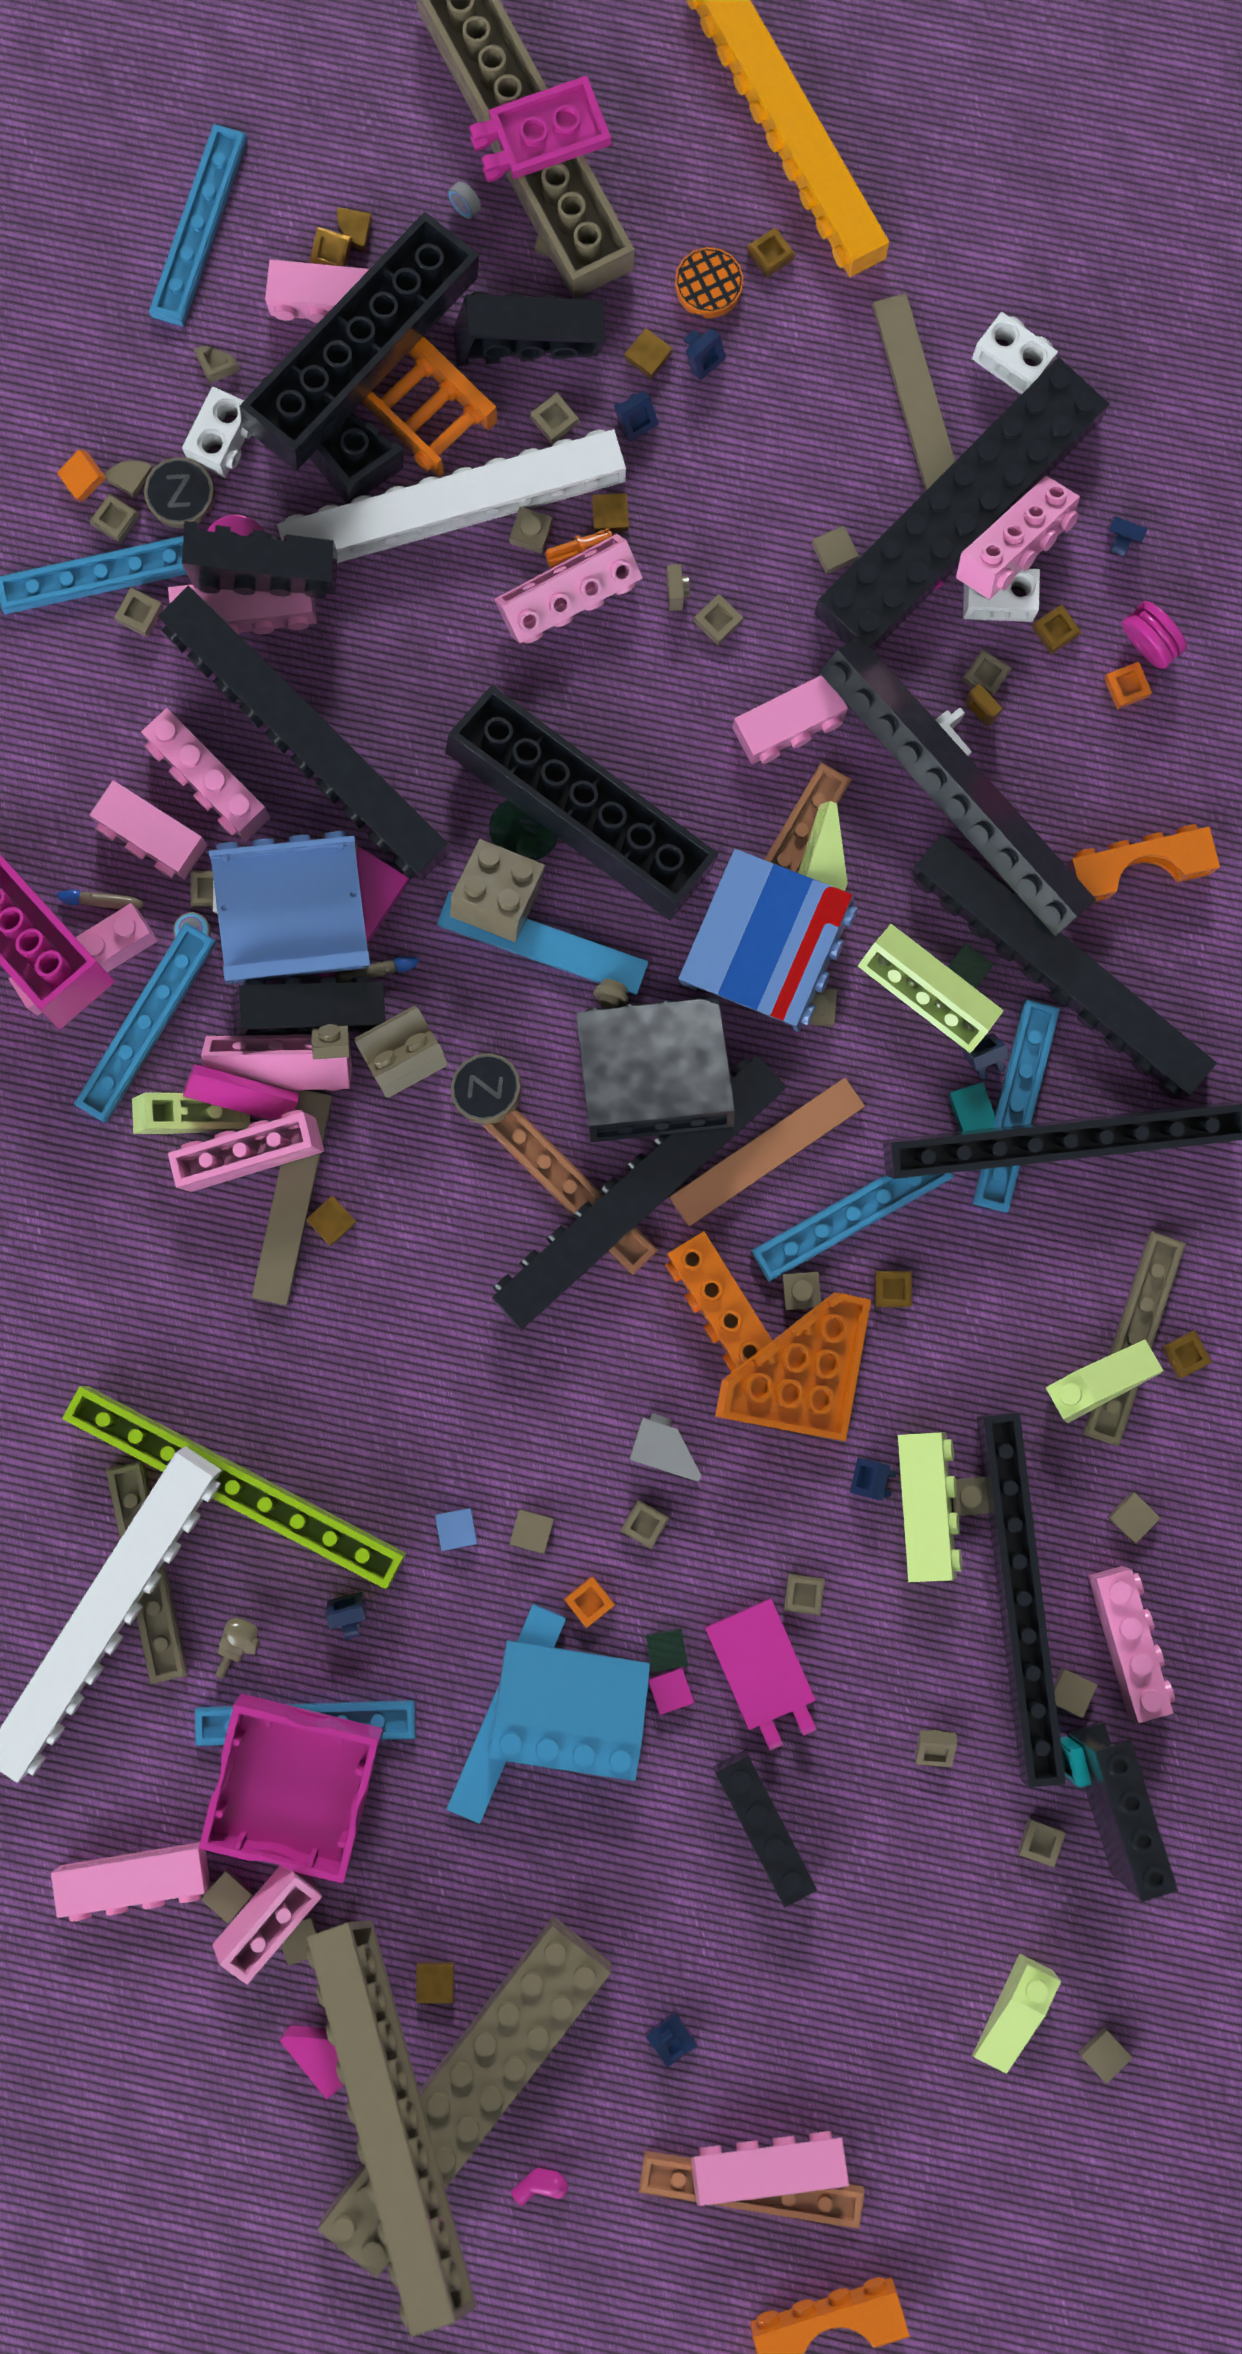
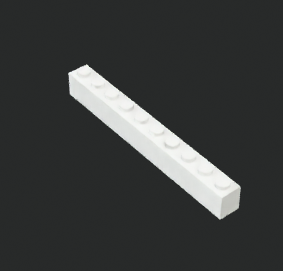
M600 429L592 431L586 437L574 441L571 439L559 440L552 447L542 450L536 448L527 449L517 457L506 460L504 458H495L488 461L485 466L474 469L463 467L455 470L452 475L442 478L427 477L422 479L417 485L410 487L395 486L388 489L385 494L378 496H360L352 500L351 503L339 507L337 505L324 506L317 513L307 516L301 514L292 515L286 518L284 522L278 523L277 526L282 541L287 534L334 540L338 552L337 563L517 513L519 507L531 509L626 482V467L614 429L606 432Z
M186 1446L177 1451L2 1724L0 1728V1772L18 1783L28 1773L34 1776L46 1759L41 1754L47 1744L53 1746L65 1729V1726L60 1723L67 1713L72 1716L84 1699V1696L80 1694L86 1683L92 1685L103 1670L104 1666L99 1664L105 1653L111 1655L121 1642L123 1636L119 1634L122 1626L125 1622L130 1625L143 1606L138 1601L144 1592L150 1594L160 1581L162 1575L158 1573L161 1565L164 1561L169 1564L181 1548V1544L177 1540L183 1531L189 1533L201 1516L197 1509L202 1501L209 1502L221 1484L216 1480L222 1470Z

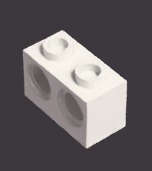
M1001 311L977 343L972 360L1022 394L1054 362L1058 351L1053 348L1046 338L1037 337L1027 330L1019 319L1012 316L1009 317ZM1003 339L1009 343V346H1001L996 340ZM1024 359L1034 360L1037 366L1027 365Z
M212 386L182 446L186 458L192 459L201 464L204 469L226 479L230 469H235L241 457L240 448L245 438L249 439L252 436L242 427L240 405L244 400ZM228 415L237 416L231 423L222 422ZM214 445L222 446L221 450L217 453H207L208 449Z
M1029 568L1026 571L1021 570L1005 591L1000 590L990 600L964 584L963 619L1033 622L1039 611L1040 569ZM1011 587H1021L1026 592V596L1018 597L1014 595Z

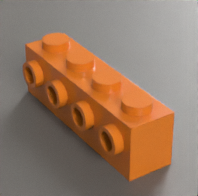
M704 1231L666 1255L670 1261L665 1264L666 1269L675 1283L680 1280L684 1283L689 1291L684 1295L687 1303L694 1313L702 1312L708 1322L703 1325V1328L713 1344L720 1341L725 1349L726 1354L722 1356V1359L731 1373L772 1341Z

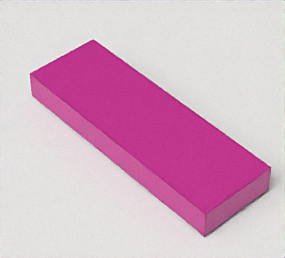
M194 1064L185 1084L183 1096L274 1121L281 1119V1115L294 1111L298 1103L299 1093Z

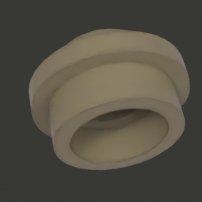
M611 979L602 980L593 992L594 997L598 1000V1004L606 1009L627 1005L629 1000L627 987Z

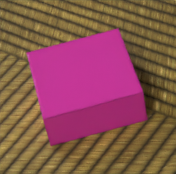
M682 1666L648 1679L660 1715L694 1703Z

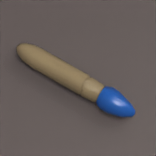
M78 889L61 891L56 895L60 901L69 905L83 904L112 909H122L130 903L137 909H141L144 905L141 900L135 897L81 892Z
M398 956L394 960L371 964L368 969L341 972L335 978L338 979V983H352V978L355 977L376 978L394 973L395 971L406 972L414 968L418 964L419 959L412 956Z

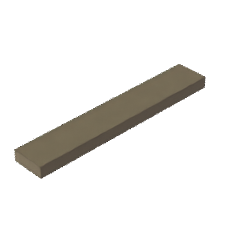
M905 293L875 301L872 307L926 491L955 462L908 297Z
M306 1090L297 1092L299 1093L298 1103L294 1111L302 1110L316 1118L323 1144L334 1097ZM321 1153L280 1165L251 1297L253 1299L287 1306L289 1304Z
M1153 1231L1149 1232L1109 1355L1142 1340H1146L1150 1348H1152L1186 1243ZM1139 1385L1090 1411L1082 1435L1119 1447Z
M143 1461L106 1469L120 1539L150 1494ZM165 1561L158 1570L162 1577L150 1594L144 1592L138 1601L143 1606L137 1615V1622L150 1684L188 1675Z

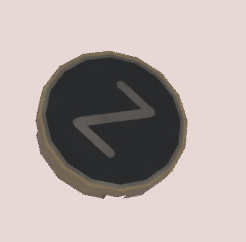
M175 457L162 461L152 469L146 479L144 495L149 510L161 523L168 527L184 529V521L200 523L203 520L202 518L207 513H210L214 506L215 489L210 475L201 464L192 459Z
M490 1053L475 1055L463 1062L454 1073L451 1083V1096L458 1111L471 1122L483 1125L498 1123L505 1119L506 1115L517 1108L522 1095V1081L513 1064L502 1056Z

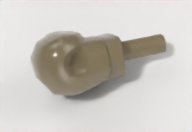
M238 1617L227 1621L217 1653L224 1657L215 1674L216 1677L224 1678L232 1660L240 1662L244 1654L254 1655L257 1652L261 1642L256 1638L258 1634L256 1625Z

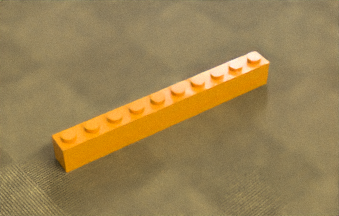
M686 0L690 9H696L706 37H712L722 65L724 67L729 66L733 73V81L740 95L745 94L749 101L750 112L754 121L757 124L761 123L764 127L770 149L774 153L778 152L788 180L791 182L795 181L799 188V196L806 210L811 209L815 216L816 227L820 236L823 239L827 238L831 244L836 264L840 268L844 267L851 278L885 260L890 243L751 0Z

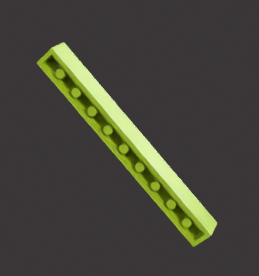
M79 1386L62 1417L63 1420L162 1472H164L175 1453L186 1446L222 1470L216 1480L221 1485L212 1497L213 1499L384 1589L391 1586L407 1555L406 1552L90 1386Z

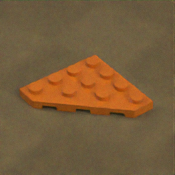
M832 1293L722 1380L715 1417L846 1442L871 1300L844 1293Z

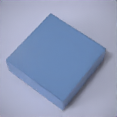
M471 1508L435 1515L441 1551L478 1544Z

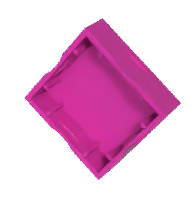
M240 1694L233 1705L221 1754L220 1778L210 1799L199 1849L248 1861L272 1862L293 1872L343 1884L349 1869L383 1728Z

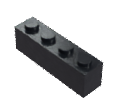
M746 1749L713 1766L784 1908L816 1892L817 1889Z

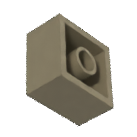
M479 839L452 893L450 917L516 943L542 888L545 864Z

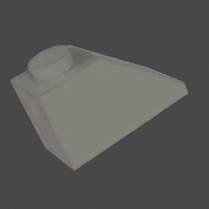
M651 1413L650 1420L642 1417L629 1460L699 1482L701 1474L678 1429L670 1426L672 1419Z

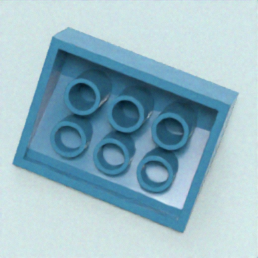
M506 1640L487 1748L489 1759L635 1781L642 1744L650 1663Z

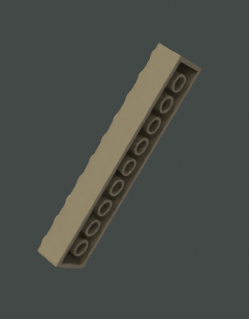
M416 0L417 11L477 122L490 120L489 109L547 89L500 0ZM498 139L492 142L490 146L493 152H501L502 149ZM584 155L514 180L510 170L505 173L537 234L545 245L572 299L582 296L634 270L635 249Z
M555 1916L550 1919L419 2089L445 2189L611 1974V1962ZM362 2163L323 2213L318 2231L377 2279L391 2259L387 2244H383L379 2236L378 2221L380 2217L377 2205L369 2197L367 2189L369 2175L366 2163Z
M373 1920L348 1922L308 1936L309 1946L306 1949V1954L310 1966L316 1971L319 1983L316 1986V1993L319 2003L322 2007H325L329 2022L326 2025V2031L330 2043L335 2045L339 2060L336 2064L337 2074L340 2082L345 2084L349 2098L347 2101V2113L350 2121L356 2125L359 2136L357 2141L358 2155L362 2163H366L369 2175L367 2182L368 2194L371 2201L377 2205L380 2217L378 2221L379 2236L383 2244H387L391 2259L389 2262L390 2278L393 2284L398 2286L402 2302L399 2305L400 2317L404 2326L409 2328L410 2336L413 2337L455 2323L477 2308Z

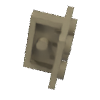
M417 1006L405 1010L361 1034L354 1040L386 1098L397 1094L448 1065L443 1050Z

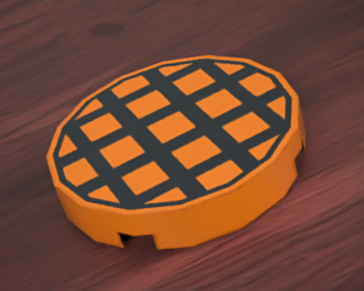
M705 247L694 250L683 258L676 270L675 291L678 301L686 311L692 314L703 315V318L712 319L727 314L736 306L742 294L744 277L739 263L731 254L718 248Z

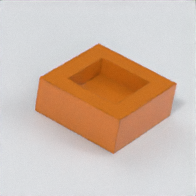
M79 449L57 472L74 498L79 501H85L106 479L90 454L82 449Z
M1139 661L1110 672L1104 677L1117 710L1146 699L1152 694Z
M593 1576L564 1598L565 1602L586 1628L615 1606V1603Z

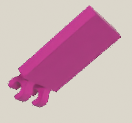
M587 75L489 109L490 120L478 122L469 127L472 134L470 139L475 151L486 149L497 139L502 149L501 152L488 154L481 158L484 165L482 170L487 182L498 180L509 170L514 180L611 145V135Z
M358 846L356 859L366 941L368 944L409 883V878ZM336 972L317 974V976L320 978L334 977Z
M771 1598L705 1627L748 1729L751 1730L759 1726L770 1751L783 1745L773 1719L793 1712L803 1736L817 1730L806 1707L807 1704L816 1700Z

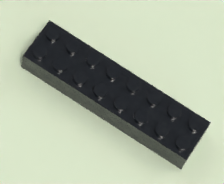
M424 212L240 405L242 427L297 471L477 280L479 254L428 213Z
M493 685L488 688L448 734L445 754L669 921L672 920L710 873L719 853Z

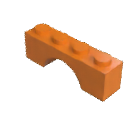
M1197 824L1181 827L1176 830V834L1164 837L1163 832L1153 833L1144 836L1142 842L1131 845L1128 840L1115 842L1108 845V850L1095 853L1094 848L1081 850L1074 853V858L1066 865L1096 898L1095 902L1110 899L1118 890V883L1123 870L1134 864L1150 863L1160 866L1169 872L1177 883L1211 875L1220 868L1210 826L1198 829Z
M883 2277L872 2278L866 2281L862 2287L850 2291L847 2288L832 2291L827 2298L818 2301L802 2300L795 2303L792 2309L783 2312L767 2311L760 2314L756 2320L750 2322L757 2354H805L808 2345L817 2335L832 2328L854 2330L864 2336L873 2348L910 2337L892 2277L888 2279Z

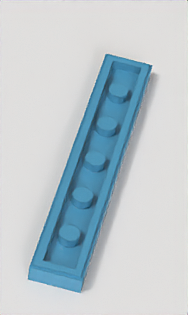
M213 124L149 309L152 318L184 327L248 141L246 133Z
M183 536L0 576L1 609L4 614H10L186 575L187 572L182 564Z
M448 892L437 922L438 927L597 983H601L604 979L618 981L627 987L628 994L637 996L649 961L526 919L516 943L450 917L451 896L453 892Z
M184 923L74 1105L103 1123L109 1121L216 946V940L190 924Z
M1029 999L1024 1000L995 1111L993 1128L1031 1124L1060 1011L1059 1007ZM1020 1165L981 1169L972 1204L1008 1213Z
M953 1173L899 1179H893L884 1175L750 1252L767 1282H770L954 1178Z
M533 1603L517 1642L554 1647L566 1617ZM498 1688L446 1809L479 1824L506 1761L489 1759L487 1749Z
M415 1700L286 1704L383 1728L380 1740L416 1738ZM233 1706L195 1708V1746L224 1745Z

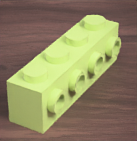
M892 924L876 940L858 964L859 968L969 1053L974 1050L1004 1011Z
M946 1432L898 1435L908 1582L954 1580L957 1578V1572L962 1571V1554L960 1549H955L954 1535H959L960 1526L958 1513H952L951 1498L957 1497L955 1476H949L948 1461H954L952 1439H947Z

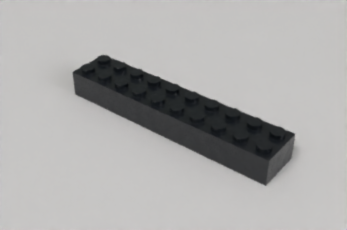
M1058 357L818 599L814 615L845 644L861 636L870 648L875 651L935 588L959 566L961 553L1040 480L1048 476L1101 422L1109 403Z
M189 585L158 615L165 625L161 631L167 636L169 641L182 653L188 649L190 653L187 657L207 678L212 674L216 677L213 683L233 704L239 699L242 702L239 708L258 729L264 724L268 728L264 733L269 737V740L283 754L290 750L294 754L290 759L296 767L309 779L315 775L319 779L316 785L334 804L340 800L345 805L342 811L359 829L366 825L371 830L368 834L370 840L384 854L391 850L397 856L393 860L396 866L409 879L416 875L422 881L451 852L449 844Z

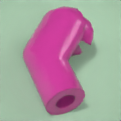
M536 2168L511 2190V2195L520 2206L528 2202L536 2193L560 2199L567 2193L568 2184L559 2172Z

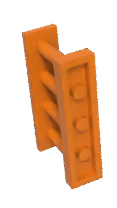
M423 336L408 352L415 359V366L380 399L371 391L362 403L415 454L413 456L415 461L424 471L428 472L431 470L440 478L444 474L442 459L439 456L473 423L475 425L480 423L489 431L498 422L497 408ZM432 376L439 383L440 389L410 418L403 422L391 408L423 377L429 378ZM456 399L464 407V413L428 446L415 432L448 400L454 401Z

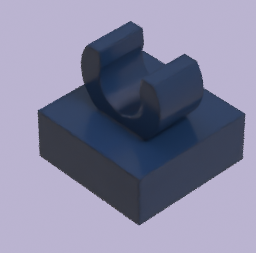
M712 328L702 336L693 330L683 339L690 346L685 351L691 371L700 380L726 359L721 337Z
M644 390L638 394H631L630 399L621 404H614L623 435L629 442L659 425L651 398Z
M1116 516L1112 517L1107 532L1115 534L1116 537L1110 552L1125 556L1130 541L1141 543L1148 528Z
M994 1033L985 1036L971 1053L961 1047L964 1058L983 1080L987 1079L986 1067L992 1064L1000 1073L1004 1072L1005 1064L1002 1060L1009 1058L1006 1045Z
M858 1457L850 1493L882 1501L883 1497H890L892 1495V1492L885 1490L888 1477L896 1478V1472L890 1470L891 1465Z
M363 1592L327 1601L326 1618L329 1627L333 1629L342 1626L345 1639L360 1636L358 1629L360 1628L359 1621L366 1620V1602Z
M676 2011L645 2033L647 2040L667 2068L697 2046V2041Z

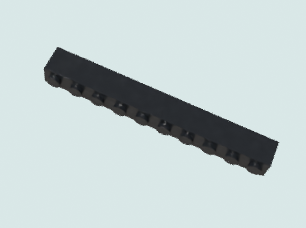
M861 636L839 648L819 673L1054 936L1096 901V898Z
M943 834L913 868L910 874L915 877L913 881L922 891L928 894L933 892L942 900L941 905L947 912L953 916L959 914L969 922L968 928L976 936L982 939L987 937L996 945L995 950L1001 957L1010 962L1012 960L1017 962L1024 968L1022 973L1035 984L1042 983L1051 991L1049 995L1056 1003L1063 1007L1068 1005L1078 1013L1077 1019L1085 1027L1091 1030L1096 1028L1105 1036L1104 1041L1110 1048L1119 1053L1122 1051L1133 1059L1132 1065L1146 1076L1151 1074L1160 1082V1089L1174 1099L1178 1097L1181 1100L1190 1096L1217 1064L1216 1061L1061 932L1054 936L1026 903Z
M756 1056L751 1062L744 1058L730 1072L734 1076L730 1080L735 1110L734 1127L659 1135L652 1142L655 1149L648 1156L645 1157L642 1153L637 1155L626 1166V1169L629 1171L626 1176L620 1181L613 1177L599 1190L603 1196L594 1205L589 1201L582 1205L573 1214L576 1221L567 1229L562 1225L559 1226L547 1237L546 1240L549 1242V1246L540 1254L534 1249L519 1263L523 1269L512 1278L507 1274L493 1287L496 1294L492 1296V1300L520 1331L787 1088L759 1056Z
M1224 1102L883 1140L886 1176L899 1179L1242 1140V1103Z
M1020 1413L977 1416L1021 1781L1028 1788L1066 1784Z

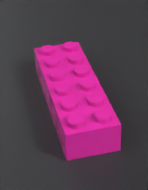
M0 854V965L36 1007L60 1030L115 981Z

